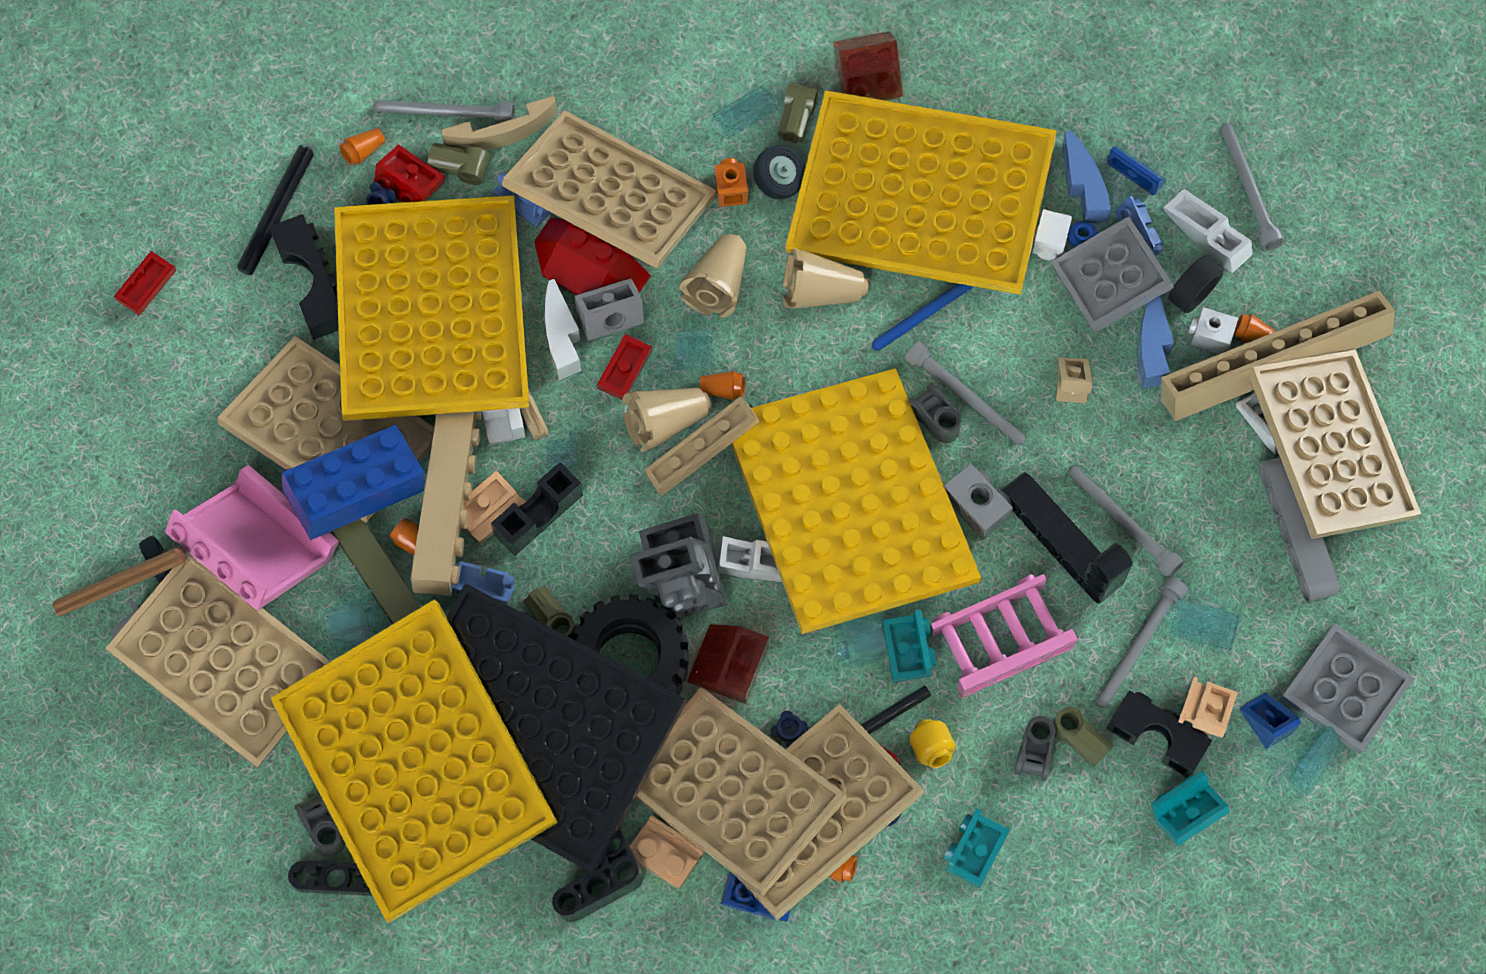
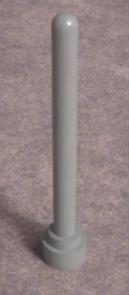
M378 100L374 103V109L377 112L494 118L495 122L500 123L512 120L515 117V103L502 101L501 104H496L495 107Z
M1225 123L1221 127V132L1261 230L1259 231L1260 236L1258 239L1264 251L1279 248L1285 243L1282 231L1276 225H1272L1231 124Z
M918 341L909 350L904 358L913 367L918 366L920 369L924 367L1016 444H1023L1026 437L1020 430L931 358L932 354L928 352L929 348L925 344Z
M1072 466L1068 470L1069 476L1157 560L1158 570L1166 578L1168 576L1171 577L1181 568L1185 562L1182 557L1176 552L1165 551L1078 467Z
M1168 576L1160 587L1162 590L1160 593L1161 599L1099 695L1097 704L1100 707L1104 708L1109 705L1171 605L1182 601L1189 589L1178 579Z

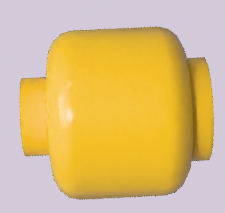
M924 719L918 722L909 737V743L919 763L931 768H939L950 762L955 752L956 744L946 724L939 720Z

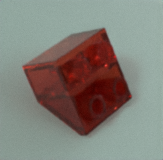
M890 31L833 42L836 69L843 94L878 100L904 97L897 40Z
M710 624L687 683L746 704L767 653L769 637L741 626Z

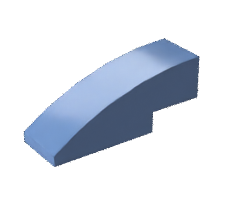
M1066 131L1062 148L1068 197L1081 198L1083 221L1089 223L1107 222L1111 207L1102 175L1080 140L1071 131Z
M1160 296L1147 303L1138 334L1137 358L1142 389L1161 385V377L1170 374L1165 355L1170 354L1174 342Z

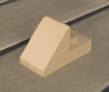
M1058 357L1056 400L1086 403L1087 394L1091 393L1092 389L1089 360Z

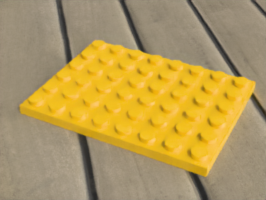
M825 90L785 246L786 253L793 254V248L801 249L831 261L1021 295L1057 130Z
M514 195L334 207L343 421L529 408Z
M896 368L752 407V411L760 422L731 443L801 634L971 586L981 581V575L947 492L943 487L944 485L911 404L908 402L909 399Z
M436 600L429 602L270 698L386 922L394 921L558 823Z

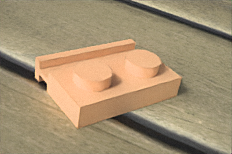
M495 471L472 491L471 500L465 501L464 510H468L467 527L465 530L477 540L479 545H482L494 534L491 523L513 503L521 506L526 501Z
M1193 677L1178 722L1182 724L1184 720L1193 723V728L1199 729L1206 734L1223 738L1238 692L1208 681L1205 685L1197 682V677Z
M650 815L647 823L642 827L630 845L642 867L678 890L681 889L704 854V851L692 841Z

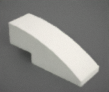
M1183 189L1164 206V211L1173 222L1205 253L1229 272L1233 273L1253 255L1252 243L1249 238L1229 226L1226 216L1187 190Z
M552 279L548 282L545 298V325L552 363L558 379L561 380L581 371L580 359L573 346V343L580 341L579 329L556 281Z
M722 536L715 542L714 557L719 574L782 582L766 541L756 539L754 542H747Z

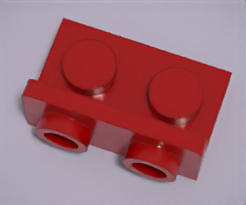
M399 144L376 163L374 182L379 183L381 187L393 190L396 194V199L401 203L425 201L444 184L445 179L443 174Z

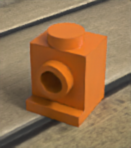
M734 158L723 159L719 165H715L718 207L748 204V186L744 162L738 163L737 159Z

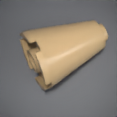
M735 234L720 236L682 279L679 291L682 289L684 293L682 299L693 310L706 316H710L711 312L719 313L718 318H725L732 315L736 309L747 246L741 237Z
M792 249L794 255H789L787 258L783 279V287H787L789 290V296H783L784 307L798 309L859 302L862 296H866L868 279L864 278L863 272L801 249Z
M699 388L633 391L625 394L622 400V405L628 404V413L623 414L628 433L635 446L642 445L641 452L652 450L708 416V410L711 409L708 394L702 392Z

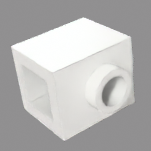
M1043 209L1040 223L1036 226L1032 253L1038 254L1040 258L1045 260H1054L1061 256L1064 251L1072 216Z
M1203 307L1199 317L1193 316L1188 333L1193 334L1190 345L1218 354L1226 352L1230 346L1238 318Z

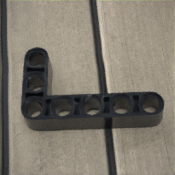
M1023 472L1001 490L1011 500L1012 512L1094 602L1100 604L1125 583L1133 565L1132 559L1126 550L1119 544L1114 543L1101 553L1029 474Z
M621 826L613 838L620 840V846L614 852L605 853L602 859L605 865L597 868L595 874L590 872L561 887L554 893L552 897L553 909L564 920L569 922L578 921L635 891L642 885L644 881L643 870ZM626 867H633L635 870L633 877L626 881L620 880L621 871ZM598 882H604L606 885L604 892L601 895L592 896L591 889L593 885ZM570 897L576 898L575 907L571 911H563L562 905L564 901Z

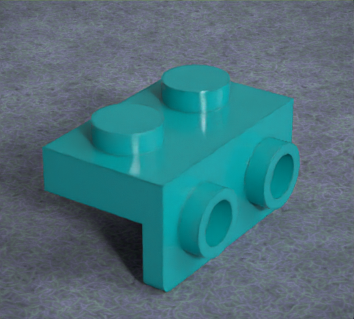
M921 609L914 610L913 615L882 619L892 682L930 677L932 667L936 666L934 648H928L926 637L930 636V625L928 618H922Z
M1204 771L1187 777L1179 786L1168 793L1161 794L1151 804L1155 823L1177 847L1230 813L1228 804L1209 785L1208 777Z
M976 808L973 816L966 814L958 830L964 834L958 844L952 841L944 859L949 861L945 871L981 888L1010 829L981 815L982 810Z

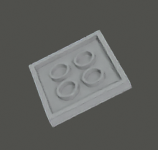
M1129 216L1050 261L1094 333L1174 288L1171 280Z
M1334 623L1280 699L1360 755L1414 678Z

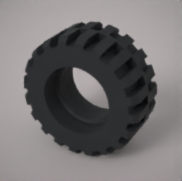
M629 594V600H620V595L611 596V602L605 605L601 600L593 605V612L585 611L581 615L580 625H574L571 632L573 640L600 653L604 644L617 635L625 633L643 635L656 645L659 654L657 667L645 678L677 695L681 693L682 684L687 680L688 641L686 634L683 633L682 624L678 618L673 619L670 609L665 608L664 605L659 608L656 600L647 597L644 602L639 600L637 594Z

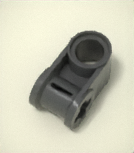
M929 384L925 392L915 399L910 398L908 400L916 419L923 423L938 441L951 443L958 438L961 415L935 384ZM948 421L951 422L954 426L951 428H943L942 426H940V423Z
M1036 716L1029 721L1019 749L1014 774L1020 775L1022 772L1040 776L1043 781L1047 780L1055 735V726L1049 718ZM1036 726L1044 728L1047 732V738L1043 740L1036 739L1032 735L1031 729Z
M320 793L319 797L303 805H294L303 826L309 832L313 843L320 853L329 857L341 853L345 847V841ZM327 833L336 834L334 842L329 845L321 844L324 835Z

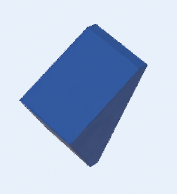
M1266 692L1240 707L1241 713L1266 750L1292 735L1301 724L1298 716Z

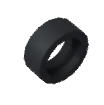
M1202 256L1177 280L1173 286L1174 288L1171 289L1168 295V299L1184 313L1193 311L1216 287L1223 276L1224 270L1208 256Z

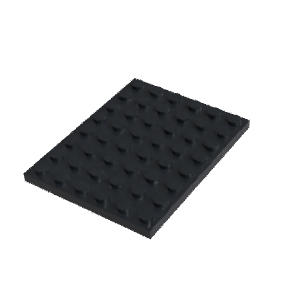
M465 583L446 618L558 822L531 838V840L595 874L688 700Z

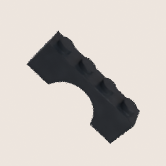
M301 214L269 226L283 264L300 265L313 275V284L310 292L299 302L312 339L315 340L339 331L338 301L334 293L337 291V282L333 273L327 275L324 266L329 265L323 248L317 249L314 243L319 237L313 222L307 224L304 215Z

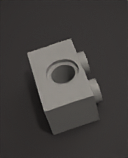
M632 278L574 296L578 323L587 341L644 324L642 297Z
M969 464L943 487L947 492L953 509L983 540L1010 518L1013 507L1009 497L1001 490L998 492L990 484L989 476L982 469L979 468L977 470L972 464ZM979 495L984 497L987 502L979 505L974 503L971 498Z

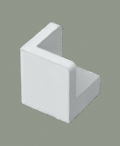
M519 408L482 411L490 445L525 438Z

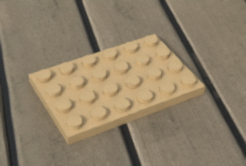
M565 110L503 177L502 186L657 269L715 199L717 191Z
M296 336L289 341L217 417L218 425L286 470L395 424L420 463L431 450L434 427L418 416L343 421L340 365ZM374 513L365 516L360 520L366 523L373 516Z
M1356 349L1252 367L1249 374L1251 383L1311 539L1413 520L1421 515Z
M186 552L184 554L186 556L185 563L172 568L105 650L249 763L258 768L287 732L270 698L331 661L263 608L259 610L254 609L203 564L198 562L190 553Z
M702 687L685 704L635 797L762 897L847 799L844 792Z
M840 704L786 748V750L844 792L847 799L763 897L740 880L776 920H779L924 794L923 788Z

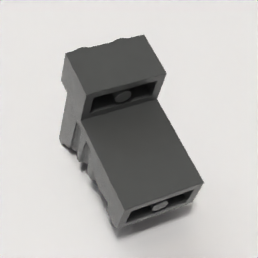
M695 513L639 531L644 551L630 555L638 586L642 589L648 588L650 594L654 595L655 600L660 602V606L664 605L665 608L671 610L673 619L678 618L679 620L728 605L712 550L713 542L704 515Z

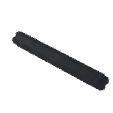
M305 145L298 146L237 264L240 272L246 275L254 273L272 238L269 226L280 222L314 155L310 147Z

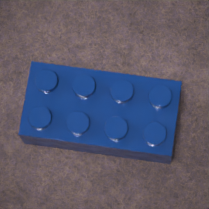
M395 424L282 472V486L286 498L308 537L312 540L423 492L425 473Z

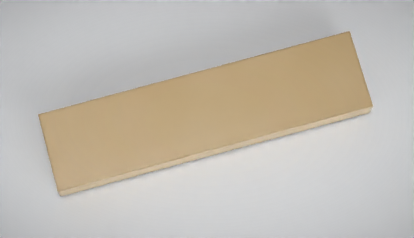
M740 396L644 469V472L657 492L663 496L760 421L745 399Z

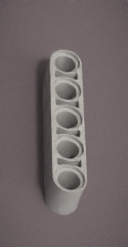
M1277 457L1260 462L1259 473L1304 599L1310 602L1339 594V582L1323 537L1311 539L1281 458Z

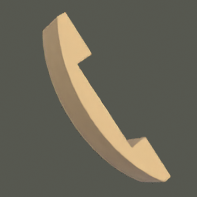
M551 96L526 104L527 115L476 131H472L470 122L442 129L444 145L464 150L469 146L490 150L521 141L539 131L557 115L555 97Z

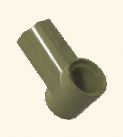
M794 83L788 84L778 137L790 143L803 141L809 115H812L814 112L818 89Z
M434 142L428 154L427 164L439 172L456 175L458 179L465 183L481 185L491 156L487 151L474 146L466 147L464 150Z
M546 586L537 587L530 592L523 603L535 619L554 630L561 625L569 626V631L564 635L571 638L575 622L572 616L565 612Z
M1074 707L1063 708L1052 721L1055 726L1054 737L1066 742L1093 767L1113 747L1107 739L1084 720L1083 714ZM1060 719H1070L1074 723L1075 730H1065L1061 726Z

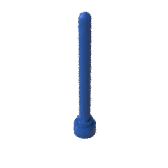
M956 284L873 340L872 348L876 351L883 349L974 286Z

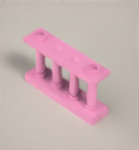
M1044 574L1036 578L1034 575L1026 576L1017 582V586L952 615L950 612H945L933 619L934 623H931L930 626L931 638L943 633L962 671L961 678L958 680L956 687L961 698L1075 648L1078 638L1073 629L1063 632L1062 629L1057 628L1039 593V590L1044 588L1047 580ZM1025 596L1028 597L1047 634L1045 637L1046 641L1037 645L1034 642H1030L1011 605L1012 602ZM998 608L1000 609L1019 646L1018 653L1007 657L1006 654L1002 655L982 615ZM969 621L972 622L991 660L989 666L980 670L978 667H973L954 629Z

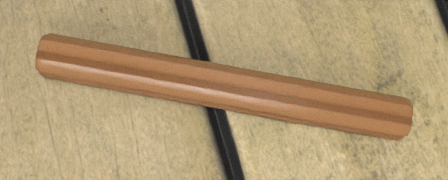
M176 547L55 600L52 606L58 616H63L185 563L186 556L182 548Z

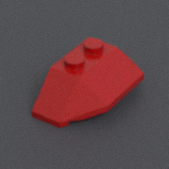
M550 218L534 240L542 276L548 280L555 279L557 285L574 295L586 293L632 278L640 294L651 278V275L630 254L565 219Z

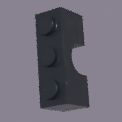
M561 462L537 482V490L529 500L521 506L513 503L491 523L494 536L514 556L583 496L581 482Z
M1130 690L1106 728L1133 746L1142 733L1146 731L1159 732L1165 737L1168 744L1167 753L1161 763L1186 778L1192 775L1212 742L1207 737L1208 734L1193 728L1192 725L1188 726L1185 723H1179L1180 717L1175 712L1166 708L1162 710L1153 705L1152 700L1147 695L1141 692L1134 693Z

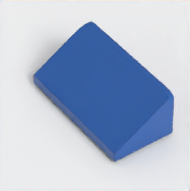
M1113 146L1110 150L1107 164L1151 195H1156L1166 183L1165 178L1123 149Z

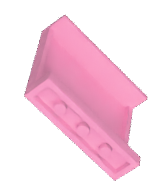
M249 465L240 470L235 484L186 514L182 515L176 509L173 510L165 531L173 541L177 542L198 562L216 575L220 581L229 586L256 610H259L332 560L339 540L330 532L310 540L286 496Z

